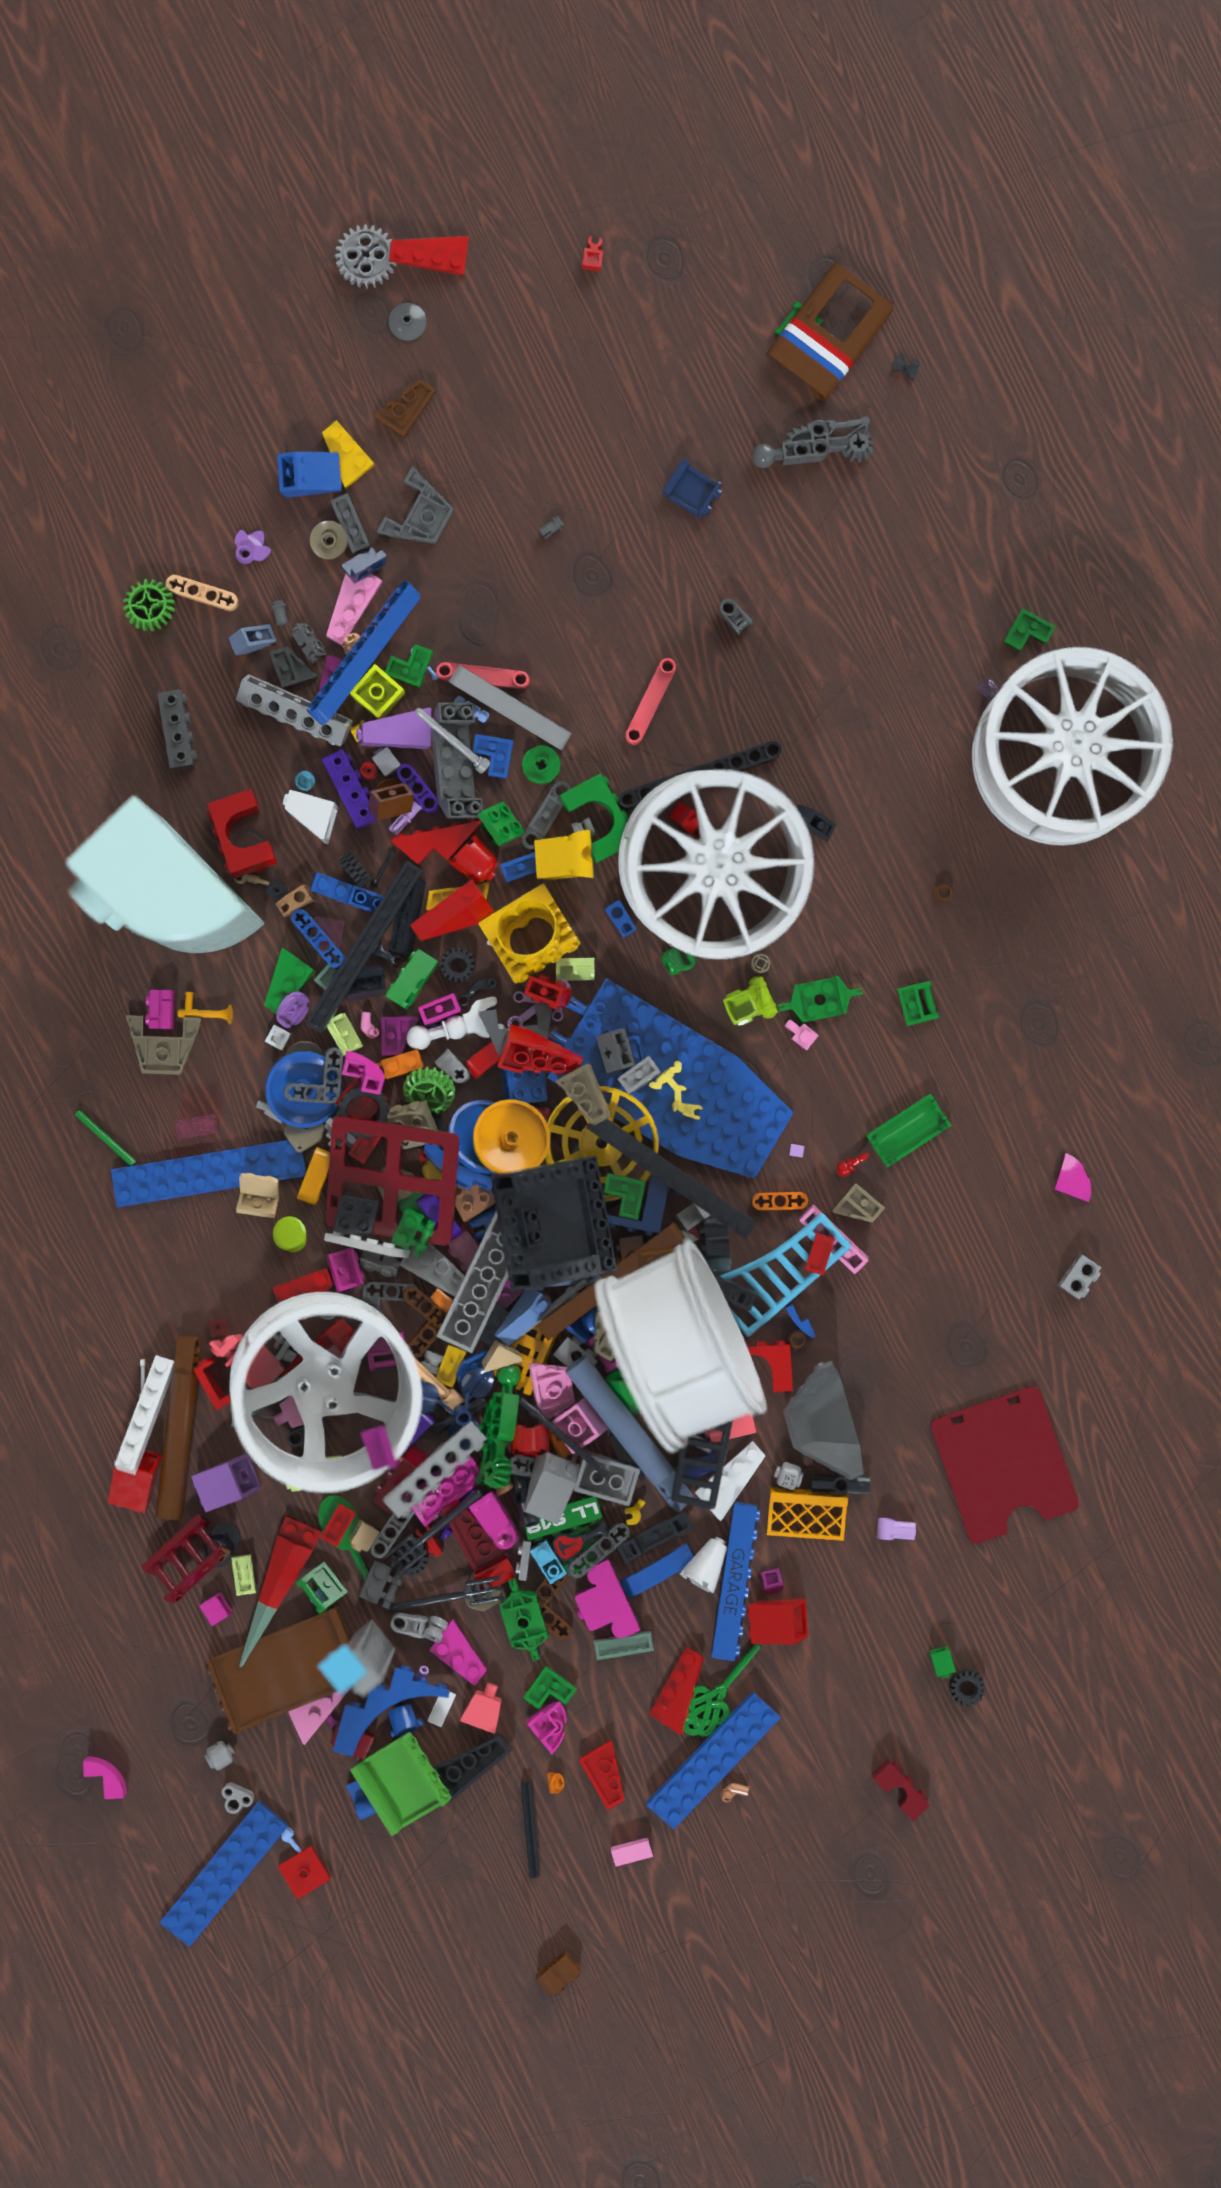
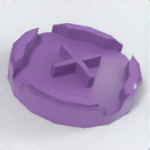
M299 991L289 994L278 1007L276 1017L279 1024L286 1028L299 1024L308 1012V997Z

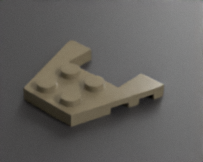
M126 1015L141 1072L143 1074L182 1075L202 1018L184 1017L183 1037L144 1036L145 1016Z

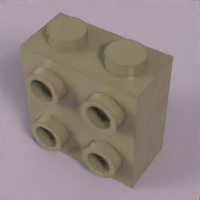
M414 1101L403 1106L396 1105L390 1108L387 1116L388 1123L438 1130L427 1101ZM403 1140L402 1150L426 1145L427 1143Z

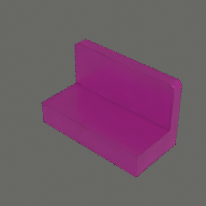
M384 1425L361 1433L373 1470L389 1466L391 1469L397 1466Z

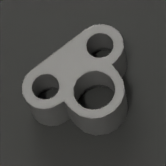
M227 1783L222 1789V1796L227 1799L225 1809L231 1814L238 1813L242 1806H251L255 1798L252 1791L235 1783ZM226 1789H231L232 1794H228ZM248 1797L250 1801L246 1802L243 1798ZM229 1801H238L239 1807L236 1809L230 1807Z

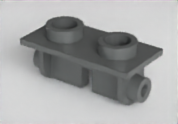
M297 623V627L291 630L292 636L299 646L306 643L302 651L308 660L315 662L319 659L318 656L326 655L323 644L315 638L312 628L306 623Z

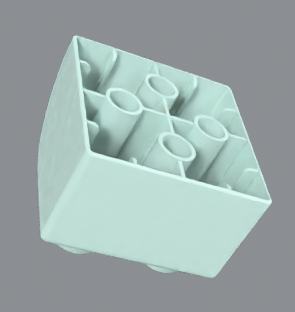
M132 796L66 862L71 871L79 878L69 888L68 892L92 918L100 924L106 922L115 931L120 930L126 925L136 933L173 950L187 953H206L225 949L246 939L264 925L263 920L159 814L135 796Z

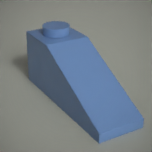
M532 1289L525 1290L495 1333V1336L509 1346L543 1317L551 1302L540 1292Z

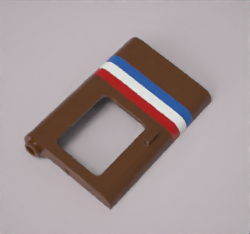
M834 263L765 355L775 359L812 387L811 391L817 398L826 401L894 311L893 302L887 297L883 298L841 265ZM843 281L849 282L874 302L845 342L839 341L815 322V318Z

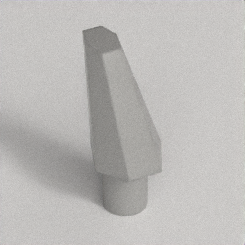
M258 1101L256 1108L264 1110V1114L282 1123L273 1114L267 1103Z

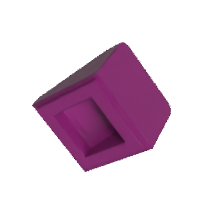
M779 1568L760 1572L765 1595L784 1590Z

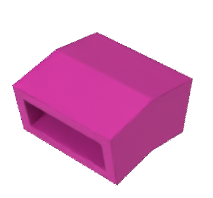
M221 1592L199 1605L211 1626L233 1613Z

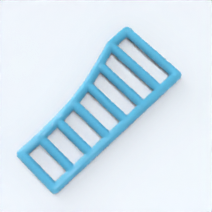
M820 1213L793 1237L765 1256L720 1276L730 1280L741 1275L770 1307L762 1315L752 1306L751 1311L748 1312L757 1321L749 1328L731 1309L740 1331L746 1337L753 1335L820 1276L811 1272L804 1278L782 1253L792 1247L807 1263L809 1254L798 1242L806 1235L814 1242L816 1233L813 1229L820 1223L842 1245L834 1253L831 1251L825 1271L851 1248L850 1242L824 1214ZM777 1258L799 1284L790 1290L766 1263ZM759 1267L785 1296L776 1303L751 1276L749 1271Z

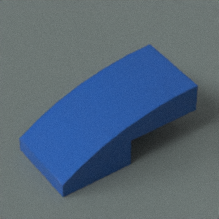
M793 1304L785 1306L787 1313L794 1323L811 1338L816 1337L809 1320L805 1318L800 1321Z

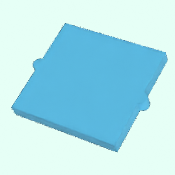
M345 1644L336 1652L330 1653L329 1657L318 1666L340 1694L351 1685H356V1681L367 1673L366 1669Z

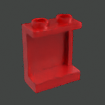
M208 1357L197 1363L198 1368L194 1369V1372L217 1411L231 1403V1395L224 1396L209 1369L210 1365L218 1361L217 1358L211 1360Z

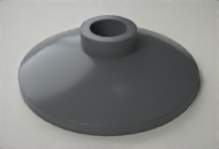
M399 304L390 313V330L400 340H415L426 329L427 320L425 313L416 304ZM410 317V321L405 322L404 318Z

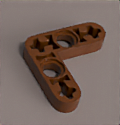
M408 1286L402 1292L403 1299L427 1319L407 1343L410 1352H412V1345L417 1346L419 1344L418 1337L426 1343L425 1345L421 1343L418 1346V1353H411L414 1358H419L435 1341L442 1326L441 1322L436 1323L437 1319L432 1314L435 1311L439 1316L444 1315V1320L447 1313L414 1286ZM415 1290L414 1295L420 1299L418 1303L413 1298L407 1299L409 1291L413 1292ZM429 1302L431 1309L428 1312H422V1303ZM425 1329L432 1330L433 1334L430 1339L423 1338L422 1334Z
M567 1574L562 1577V1580L558 1579L555 1582L556 1588L545 1577L534 1590L538 1595L537 1600L540 1610H542V1607L545 1608L541 1612L542 1617L546 1613H551L554 1616L553 1622H544L546 1629L558 1639L566 1640L572 1634L571 1625L549 1607L547 1603L565 1583ZM543 1586L551 1588L552 1592L549 1596L541 1594L540 1589ZM557 1619L560 1620L558 1623L560 1627H567V1634H559L560 1629L555 1626V1629L551 1628L556 1624Z

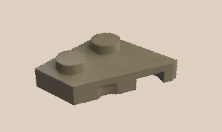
M855 1183L834 1207L832 1212L873 1223L885 1207Z
M596 1310L593 1352L612 1361L615 1353L606 1332L601 1313Z

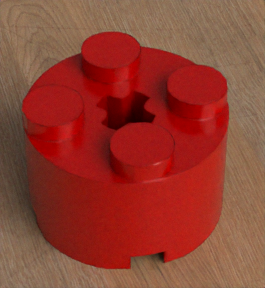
M524 1425L516 1426L514 1438L511 1441L512 1457L517 1454L536 1458V1456L546 1452L550 1453L549 1431L545 1430L544 1425H534V1428H526Z

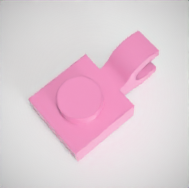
M788 1020L784 1025L794 1033L791 1039L805 1050H808L819 1036L805 1024L798 1027L792 1020Z

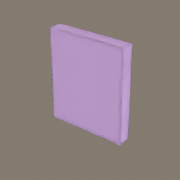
M791 1144L789 1155L803 1158L805 1146Z

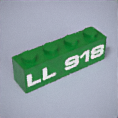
M589 1495L569 1501L558 1524L538 1517L539 1524L530 1528L525 1527L528 1541L533 1539V1542L545 1539V1535L552 1534V1536L563 1533L562 1530L570 1528V1531L581 1528V1525L585 1523L589 1525L599 1523V1519L603 1518L598 1498Z

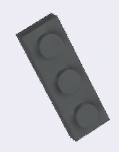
M348 493L330 500L340 525L346 531L348 544L353 555L370 548Z

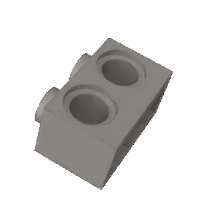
M1078 1254L1057 1285L1076 1299L1084 1298L1090 1290L1088 1286L1092 1281L1095 1282L1099 1278L1101 1267L1084 1255ZM1088 1264L1090 1266V1273L1084 1275L1082 1267ZM1074 1280H1077L1080 1284L1079 1289L1073 1291L1071 1288V1283Z

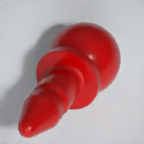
M869 1153L861 1154L852 1160L848 1158L847 1161L840 1162L837 1165L838 1174L848 1176L852 1170H856L857 1165L869 1157Z

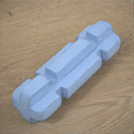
M457 696L454 703H471L468 700L466 702L465 698ZM473 704L475 718L478 717L479 721L485 723L489 718V713L485 710L481 711L480 707Z

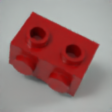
M543 974L529 977L524 994L530 996L531 1000L538 1003L546 1002L549 1007L554 1009L567 1006L572 991L571 988L566 987L567 983L559 980L555 982L550 981V977Z

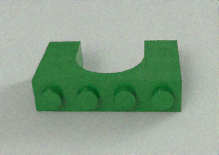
M601 773L558 796L567 813L591 802L602 804L609 810L612 817V826L609 833L591 844V858L594 864L619 851L621 837L628 820L625 811H621L617 805L619 800L616 794H612L608 788L610 783L607 777L602 776Z

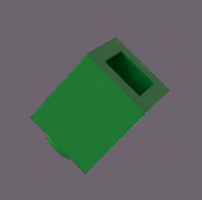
M947 1646L929 1651L937 1677L948 1678L952 1676V1673L956 1672L950 1650Z

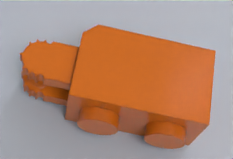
M418 1049L381 1060L380 1063L376 1064L379 1068L383 1067L384 1079H392L409 1074L413 1070L418 1071L420 1067L425 1069Z

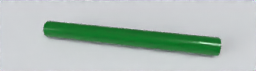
M81 1110L77 1111L75 1116L130 1166L136 1163L133 1157Z

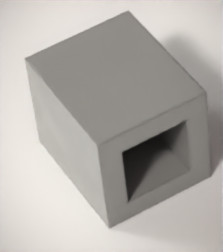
M381 747L373 753L372 759L386 779L395 774L399 766H401L388 747L384 749Z

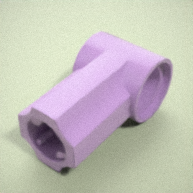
M878 1518L876 1538L883 1540H894V1538L915 1539V1522Z

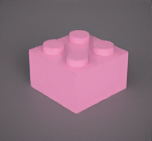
M586 1398L577 1402L552 1421L581 1448L608 1429V1426ZM568 1447L570 1452L574 1454L575 1452L570 1447Z

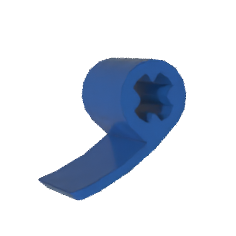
M357 1780L346 1786L355 1803L354 1808L360 1820L377 1813Z

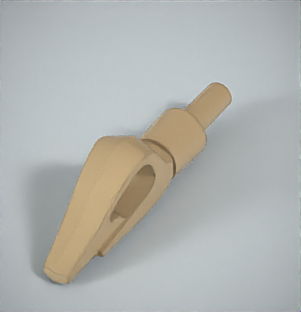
M251 874L241 876L242 879L240 881L237 878L234 879L238 884L248 881L256 885L257 883L266 886L270 885L269 881L259 879V876Z

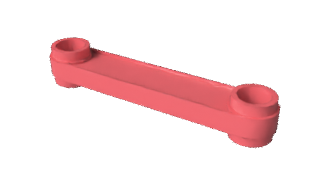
M666 658L660 662L626 731V740L631 745H637L642 741L676 670V664L672 659ZM666 663L671 664L673 667L669 672L664 671L662 668ZM637 732L640 737L637 740H631L629 734Z
M447 662L439 664L436 670L438 677L443 681H449L457 666L461 665L495 687L525 689L530 682L526 672ZM442 668H449L450 673L443 676L440 674ZM519 676H523L526 678V682L518 684L516 679Z

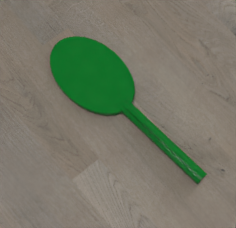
M331 1495L321 1502L318 1515L323 1532L340 1503L356 1512L347 1500L340 1496ZM356 1513L337 1548L350 1551L365 1581L368 1570L359 1551L352 1548V1543L348 1540L360 1521Z

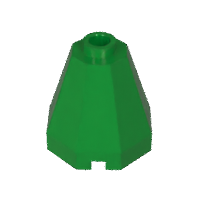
M621 1368L606 1376L608 1385L632 1415L640 1413L641 1409Z

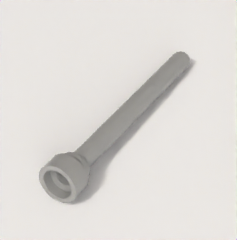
M417 708L415 710V714L469 758L479 773H483L490 765L488 759L473 753L422 709Z

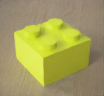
M376 664L373 665L350 692L352 698L377 720L384 718L406 694L404 689Z

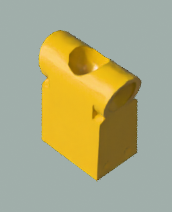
M590 830L578 831L564 837L534 840L537 879L558 880L579 876L594 878Z

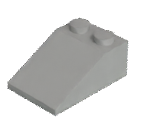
M585 1450L611 1474L605 1479L586 1461L580 1458L579 1472L573 1490L630 1506L640 1468Z
M548 1452L536 1456L524 1512L558 1524L576 1485L580 1465Z

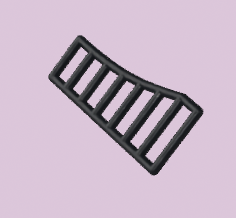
M733 1420L710 1428L723 1432L721 1443L688 1437L687 1445L719 1451L717 1463L686 1456L687 1445L682 1448L680 1447L671 1497L674 1502L710 1510L715 1509ZM685 1464L715 1470L713 1482L684 1476ZM682 1483L711 1489L709 1501L680 1495Z

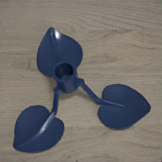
M476 1367L467 1371L461 1380V1386L467 1390L465 1405H458L454 1409H451L441 1400L437 1399L439 1391L435 1385L428 1382L421 1383L422 1403L420 1413L432 1412L435 1409L436 1403H439L449 1411L456 1420L449 1427V1438L470 1421L478 1428V1422L471 1417L468 1411L470 1407L469 1394L471 1393L476 1398L486 1396L493 1386L494 1370L485 1372L484 1367ZM462 1439L460 1447L466 1450L469 1447V1441Z

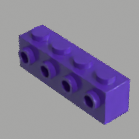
M343 749L323 758L322 761L356 828L359 830L377 821L369 810L368 798L370 794L366 786L362 788L359 782L362 778L357 769L353 770L351 764L354 762L349 752L345 754Z

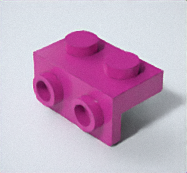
M353 1247L326 1255L337 1292L364 1284V1273L359 1268V1257Z

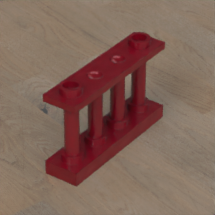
M197 1514L141 1566L144 1572L151 1575L157 1574L169 1591L163 1599L172 1604L182 1600L185 1593L218 1563L223 1562L231 1552L229 1548L222 1545L218 1547L206 1531V1527L210 1522L202 1515ZM197 1535H200L212 1552L205 1560L202 1559L191 1543ZM183 1548L188 1551L198 1565L190 1574L177 1557ZM169 1561L172 1562L183 1578L177 1586H174L163 1570V1567Z

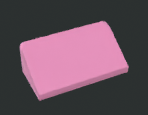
M648 1837L611 1847L615 1866L653 1857Z

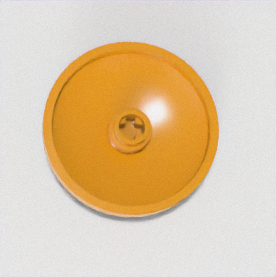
M502 1100L490 1105L479 1116L473 1130V1146L482 1164L496 1174L539 1166L545 1159L550 1147V1131L542 1114L532 1105L519 1100Z

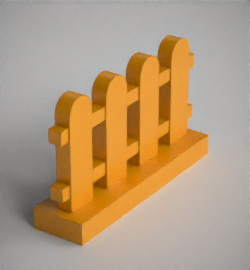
M537 1326L532 1328L538 1331L535 1338L525 1334L511 1345L514 1349L517 1348L518 1344L531 1349L528 1356L520 1353L523 1361L515 1363L524 1367L520 1381L516 1384L515 1389L521 1390L523 1387L525 1388L523 1393L528 1395H534L531 1375L529 1377L526 1376L529 1364L546 1365L557 1337L556 1335L549 1341L544 1338V1341H541L543 1334ZM536 1351L539 1352L537 1359L534 1358ZM494 1369V1375L496 1377L498 1369Z

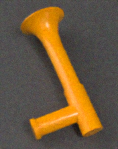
M185 992V1009H178V1017L222 1018L227 1020L229 1025L232 1023V1005H229L225 1010L219 1011L192 1009L194 993Z

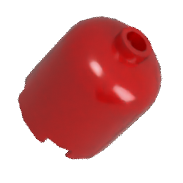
M474 835L471 838L473 843L469 840L454 856L456 861L452 858L449 863L469 881L473 880L475 884L482 883L485 880L489 882L496 875L494 870L497 867L498 861L496 856Z

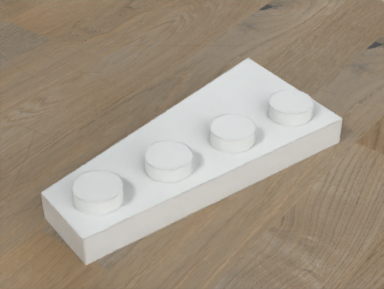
M333 1232V1234L325 1233L324 1241L383 1255L409 1258L410 1250L406 1251L397 1248L392 1243L383 1242V1244H378V1240L367 1238L365 1241L361 1240V1236L350 1234V1237L344 1236L345 1233Z
M753 1441L724 1465L716 1507L711 1510L720 1521L765 1458V1454ZM714 1475L707 1481L713 1482ZM699 1487L695 1493L700 1499L709 1501L711 1489Z

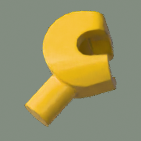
M640 1498L634 1507L625 1509V1514L631 1513L633 1516L632 1519L626 1520L627 1525H635L641 1519L640 1510L646 1502Z

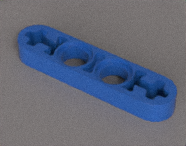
M295 910L291 916L294 925L328 965L333 969H339L345 960L343 953L305 910ZM298 915L304 916L303 919L308 923L306 926L301 921H298ZM312 927L317 928L316 936L309 937V929ZM323 941L329 942V948L326 951L320 950V944ZM333 953L336 957H340V962L338 964L333 963L334 959L329 954Z

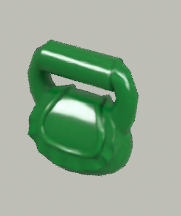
M673 946L661 954V959L668 973L676 975L681 971L691 969L696 964L697 959L695 955L685 952L690 963L686 965L679 949Z

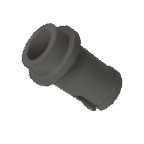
M558 516L552 517V520L542 528H539V531L547 539L558 529L561 530L564 524Z
M283 600L274 601L271 609L274 610L277 626L288 624L285 612L286 604L283 603Z

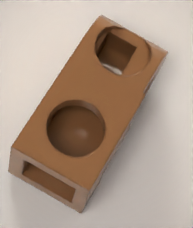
M301 885L279 900L276 906L282 916L287 917L295 910L314 902L315 898L306 885Z

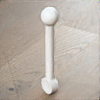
M145 1359L140 1360L141 1393L145 1385Z

